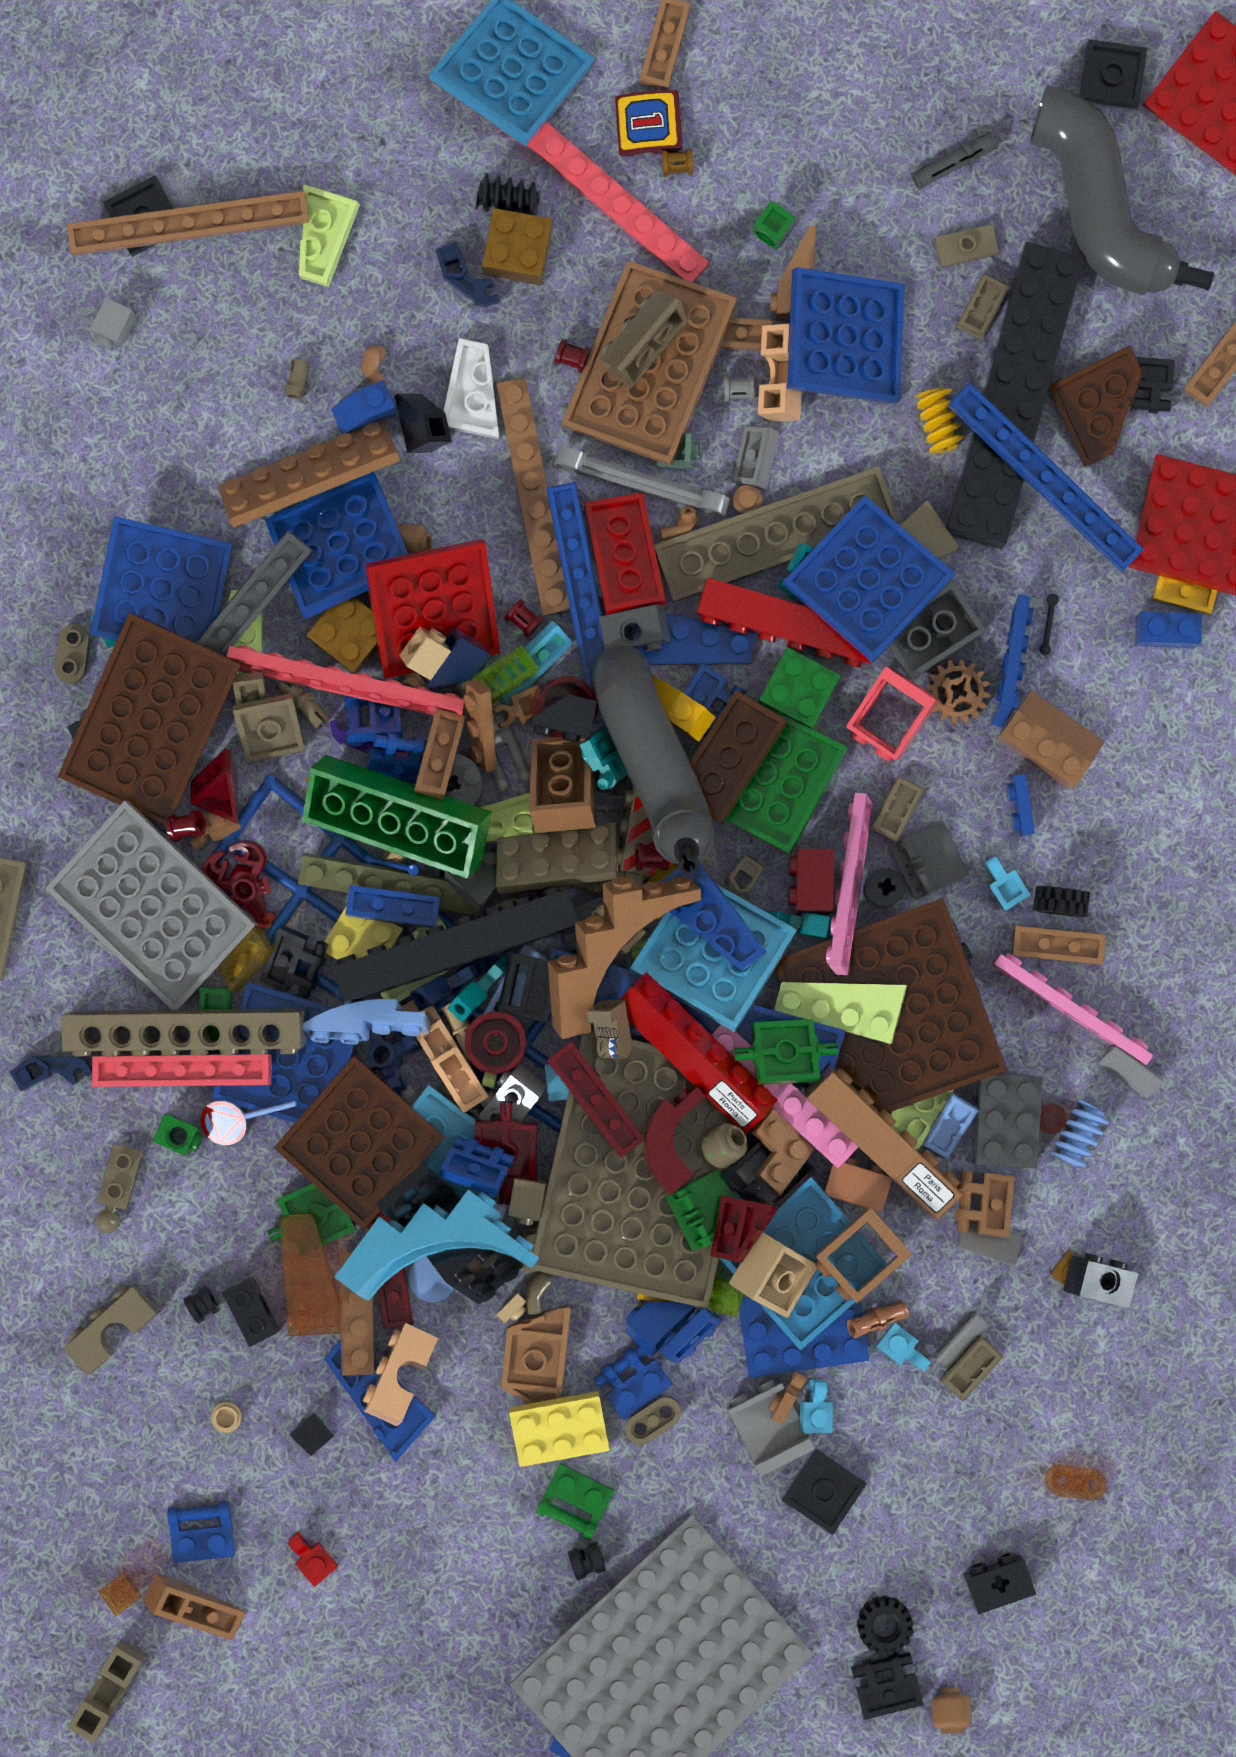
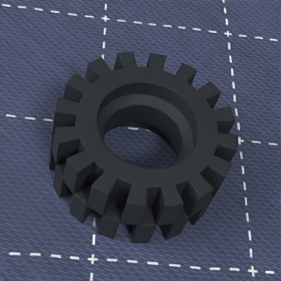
M1036 886L1033 910L1070 917H1088L1090 892L1062 887Z
M882 1596V1598L874 1597L871 1602L868 1603L867 1601L864 1604L862 1610L860 1609L857 1620L858 1633L862 1642L870 1651L873 1652L874 1650L879 1655L887 1653L889 1656L893 1655L894 1651L901 1652L903 1650L902 1647L910 1643L909 1638L913 1636L914 1632L912 1626H914L913 1620L906 1606L899 1602L898 1599L894 1597L888 1598V1596ZM881 1614H890L896 1619V1630L890 1636H880L873 1629L875 1619Z

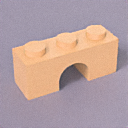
M789 323L762 326L761 356L765 357L769 363L770 381L769 384L759 385L758 415L772 422L799 421L801 416L802 391L787 389Z
M407 1323L400 1330L394 1329L387 1344L392 1347L388 1358L382 1356L375 1371L376 1374L380 1375L376 1385L370 1384L363 1398V1401L367 1403L364 1412L395 1426L402 1423L414 1394L404 1390L398 1384L397 1371L400 1367L407 1365L422 1371L427 1366L437 1343V1337Z

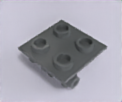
M943 821L889 846L915 901L969 875Z

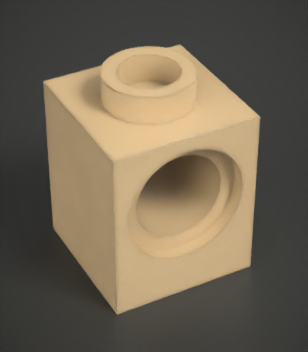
M419 626L401 652L400 657L408 668L431 681L451 650L445 643L446 637L433 628L428 631Z

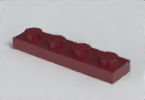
M572 1041L546 1060L620 1158L624 1157L645 1140L644 1136Z

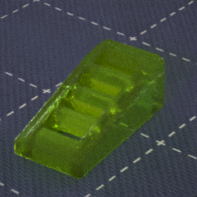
M521 645L475 675L473 679H477L491 691V702L493 704L540 669L524 646ZM518 658L526 669L525 672L522 673L514 659ZM508 665L516 678L512 679L504 666ZM496 672L505 682V685L502 686L494 676ZM486 679H487L488 682L491 684V686L494 688V690H495L494 692H492V690H491V689L489 688V686L486 684V682H485Z

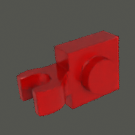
M299 1532L289 1539L287 1544L300 1556L295 1565L314 1587L338 1567L335 1560L319 1542L311 1547Z

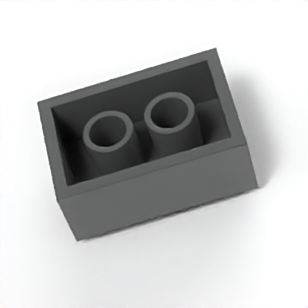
M996 1074L977 1081L976 1105L978 1112L975 1116L973 1164L1037 1169L1043 1077Z

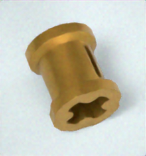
M687 148L685 152L668 153L667 150H662L663 177L677 173L693 175L692 148ZM684 161L683 164H671V162Z

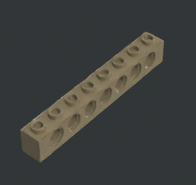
M306 1008L69 1011L61 1015L62 1051H73V1056H89L91 1051H102V1056H117L121 1054L120 1051H131L133 1056L149 1055L151 1050H161V1055L180 1054L179 1050H191V1055L209 1054V1050H220L222 1055L238 1054L241 1049H250V1054H267L269 1049H280V1054L298 1053V1049L307 1045V1034L303 1030V1023L306 1022ZM270 1024L275 1025L279 1029L280 1036L278 1039L269 1036L267 1029ZM210 1025L218 1028L220 1032L218 1040L210 1037L208 1033ZM239 1025H244L248 1028L250 1032L249 1039H243L239 1036ZM121 1026L126 1027L130 1031L131 1037L129 1041L121 1037ZM150 1026H154L159 1030V1040H154L150 1036ZM180 1026H185L189 1030V1040H185L179 1035ZM92 1027H96L100 1031V1041L92 1038L90 1033Z

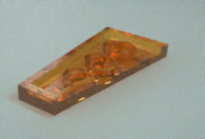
M312 1214L281 1215L288 1336L341 1334L340 1297L336 1292L332 1280L333 1276L330 1267L327 1265L324 1249Z

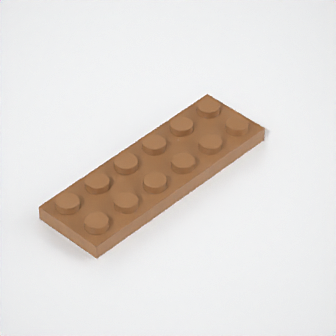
M382 419L377 422L368 423L364 427L350 433L341 434L337 438L325 443L313 445L308 450L293 456H286L268 466L259 467L253 472L238 478H231L225 483L218 485L228 519L232 528L401 460L385 421Z

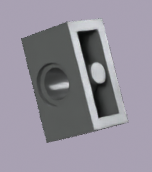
M656 604L599 617L605 650L621 645L631 646L635 649L644 648L645 652L661 650L662 644L671 642L665 608ZM638 624L641 634L638 639L633 641L630 631L633 626Z

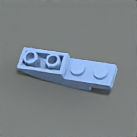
M374 999L349 1003L325 1011L304 1022L303 1030L315 1042L328 1043L329 1039L341 1040L345 1044L355 1045L359 1044V1041H369L370 1030L381 1035L390 1034V1031H400L407 1036H419L420 1033H429L431 1021L425 1012L402 1011L403 1008L397 999Z

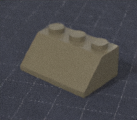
M659 290L642 301L639 307L640 311L633 319L629 318L622 325L620 335L615 341L607 343L601 351L599 360L604 369L630 389H632L689 321L681 302L675 297Z

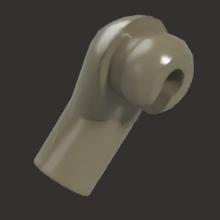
M538 1272L526 1285L528 1315L543 1313L541 1298L552 1285V1277L549 1273Z

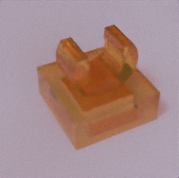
M125 1571L98 1591L115 1617L142 1597Z

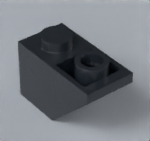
M397 394L394 396L407 453H429L452 442L446 413L422 394Z
M572 695L561 696L526 719L525 726L533 727V733L551 736V732L563 734V740L579 743L580 738H588L591 735L597 701Z

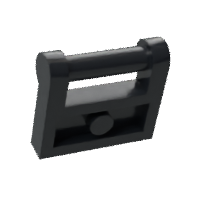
M507 951L505 960L508 963L500 1000L496 1002L494 1011L548 1023L551 1010L549 960ZM523 964L528 965L520 1007L511 1005L519 965Z

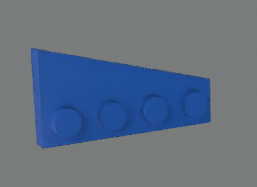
M698 861L699 869L696 873H694L693 867H691L692 875L683 874L679 867H677L659 883L671 881L674 877L678 876L690 877L701 889V900L669 911L673 916L681 920L694 933L702 937L742 971L767 953L766 949L700 861Z

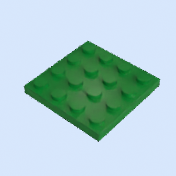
M757 702L785 719L788 723L725 821L791 855L848 748Z

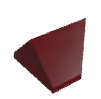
M225 748L191 781L190 804L238 824L237 775L231 751Z

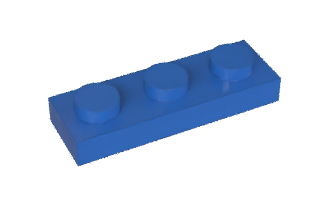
M350 885L345 915L352 918L433 928L437 926L441 898Z

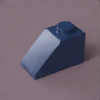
M453 627L445 640V643L451 650L450 654L431 681L420 675L430 689L473 679L477 672L484 669L490 655L484 645L456 627Z

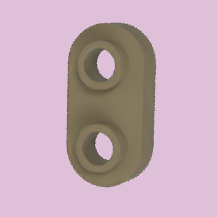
M69 624L59 634L54 669L56 676L67 684L80 682L86 673L90 635L79 624ZM78 634V641L71 644L69 642L70 635ZM68 663L74 664V670L71 673L65 672V666Z
M661 1396L630 1416L625 1425L627 1438L634 1444L644 1445L676 1425L681 1417L679 1403L673 1397ZM663 1406H669L672 1410L668 1417L660 1414V1409ZM637 1423L646 1425L644 1433L639 1434L635 1431L634 1427Z

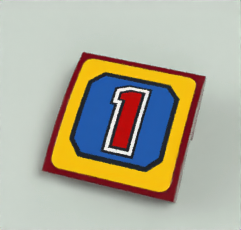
M677 90L646 91L615 96L619 154L622 157L648 152L662 154V150H667L668 153L683 150L679 92Z

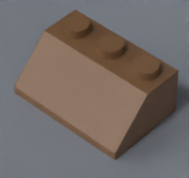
M1032 690L1029 691L996 738L1068 790L1075 788L1104 743L1099 737Z

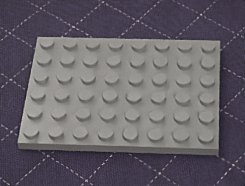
M690 1514L517 1675L509 1685L571 1757H707L797 1671L813 1653L695 1517Z

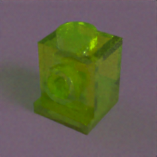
M715 1276L708 1308L717 1313L737 1317L743 1293L729 1284L730 1279Z

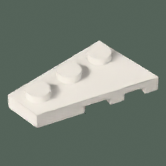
M459 338L444 406L449 429L499 439L488 344Z

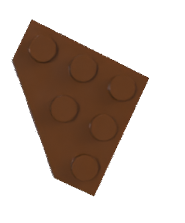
M1130 345L1049 385V390L1086 468L1114 454L1143 377V370Z

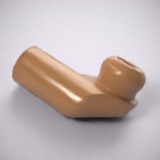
M380 345L370 346L364 352L361 369L371 385L382 380L387 385L386 380L378 370L380 361L386 357L385 349Z
M692 506L683 507L675 525L660 528L662 541L692 532L698 523V514L695 508Z

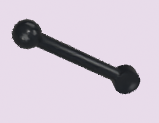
M1050 594L1047 597L1049 607L1044 641L1039 648L1042 655H1048L1051 652L1049 641L1055 605L1059 602V597L1056 594Z

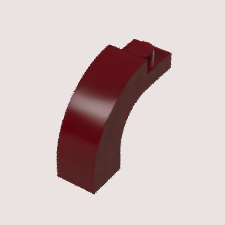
M685 1087L673 1098L676 1102L674 1106L667 1099H662L652 1111L645 1127V1140L643 1141L645 1161L654 1180L667 1195H672L694 1175L678 1157L674 1148L673 1136L675 1128L682 1117L705 1097L698 1087H693L691 1090Z

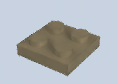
M292 693L233 705V714L246 763L305 751L304 739Z

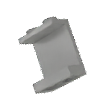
M773 1378L757 1386L758 1391L750 1396H747L746 1392L735 1396L730 1400L731 1405L726 1407L760 1477L815 1450L808 1433L800 1432V1418L794 1406H792L782 1425L771 1419L770 1414L772 1410L768 1409L774 1395L776 1393L782 1394L785 1389L781 1380L774 1382Z

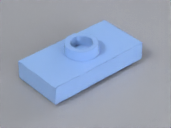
M952 1092L942 1111L939 1112L933 1122L931 1130L922 1145L949 1159L978 1112L977 1105Z

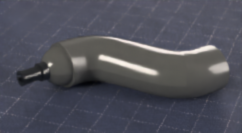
M1046 85L1034 123L1030 145L1052 150L1060 158L1073 234L1079 252L1090 269L1106 282L1140 295H1146L1147 292L1157 293L1166 290L1172 284L1178 286L1187 284L1209 291L1214 277L1213 271L1189 266L1188 262L1180 261L1176 250L1170 244L1162 241V236L1143 232L1134 225L1130 213L1119 145L1113 128L1102 111L1079 95L1062 88Z
M618 645L607 648L597 656L591 671L592 686L600 713L646 811L652 828L656 850L664 859L679 864V870L683 874L692 875L691 867H693L694 873L698 871V861L709 853L715 838L714 826L705 796L659 698L652 679L648 659L641 651L631 646Z

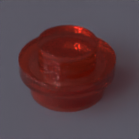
M1057 1104L1042 1106L1040 1129L1048 1134H1056L1063 1130L1067 1120L1064 1109Z

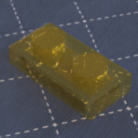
M253 928L218 968L231 991L240 992L274 952L263 930Z

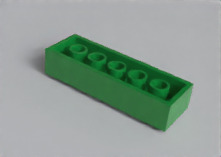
M325 755L310 768L302 821L468 879L482 864L492 811L448 796H444V799L441 800L415 793V785Z

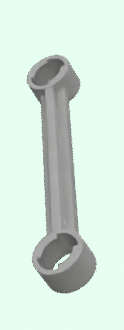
M560 446L554 461V465L560 469L576 474L584 473L673 500L717 517H725L730 498L723 494L709 490H697L589 457L585 453L569 447Z

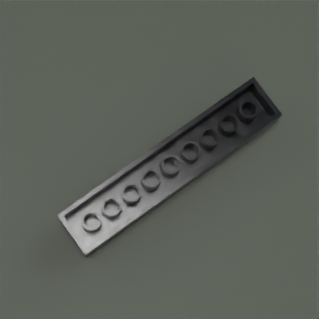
M1026 242L1020 254L983 395L1034 443L1084 257ZM974 431L971 434L946 528L951 536L1003 549L1007 544L1024 479Z

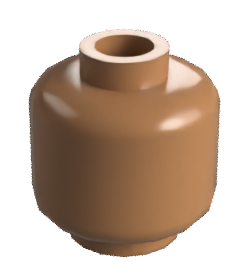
M397 524L409 554L432 549V536L423 525Z
M959 1688L940 1689L941 1695L934 1696L931 1699L933 1726L941 1729V1734L965 1733V1728L972 1724L971 1700L969 1696L959 1694Z

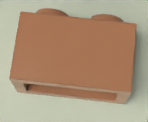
M848 1158L839 1168L831 1163L823 1188L827 1196L865 1208L870 1206L875 1211L883 1212L892 1178L887 1176L885 1171L872 1164L869 1165V1169L858 1167V1160Z

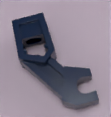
M457 242L435 249L444 281L475 302L477 306L486 308L500 303L497 294L493 296L485 295L486 289L494 287L492 279H473L467 275L468 269ZM459 262L461 272L449 273L445 267Z
M481 959L446 979L442 975L410 992V995L420 1012L451 996L453 989L481 975L490 968L486 960Z
M32 1056L11 1070L10 1074L20 1091H26L50 1078L51 1073H59L72 1085H76L79 1083L75 1076L76 1070L81 1068L86 1076H91L92 1068L86 1059L79 1056ZM32 1064H39L41 1068H44V1073L34 1078L28 1067Z

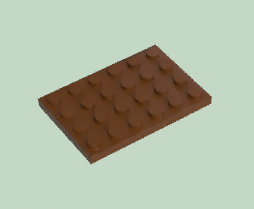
M130 612L57 777L118 805L128 800L145 817L166 826L167 817L176 813L242 663Z

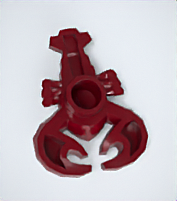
M251 840L233 843L229 847V851L242 850L245 852V854L236 853L233 857L241 863L252 866L236 864L232 869L230 878H225L229 867L228 858L224 859L222 865L218 864V860L225 854V851L221 850L213 853L206 859L202 872L221 890L232 891V894L228 896L239 907L244 905L250 914L255 917L254 921L258 924L255 929L258 927L266 928L272 925L273 920L277 918L276 912L267 911L263 895L271 893L270 883L267 877L259 879L267 863V853L263 846Z

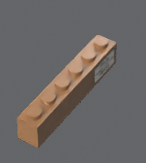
M829 1065L820 1074L821 1079L812 1082L804 1090L806 1098L934 1219L938 1220L962 1196V1192L958 1187L961 1183L959 1179L949 1170L944 1173L937 1166L939 1161L930 1151L926 1149L922 1152L916 1146L918 1141L906 1129L901 1132L894 1126L896 1120L885 1109L881 1112L872 1105L875 1102L874 1099L862 1088L857 1091L850 1084L853 1081L852 1078L843 1069L839 1068L836 1071Z

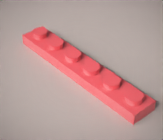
M272 1055L92 1057V1087L271 1085Z

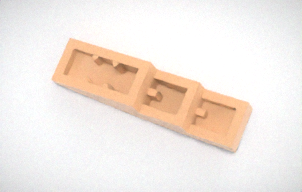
M413 1000L402 1006V1011L419 1012ZM432 1005L420 1011L425 1012L431 1021L430 1032L420 1033L416 1038L462 1113H464L489 1096L437 1010Z

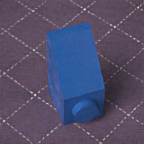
M384 380L355 391L331 409L341 434L350 433L364 427L368 423L377 422L382 419L386 420L398 415Z
M647 1302L641 1308L639 1306L635 1307L626 1317V1333L652 1357L665 1345V1340L672 1333L680 1331L687 1324V1319L695 1312V1306L679 1302Z

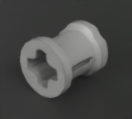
M753 374L748 375L747 378H729L728 375H723L724 402H729L730 399L744 398L754 401Z

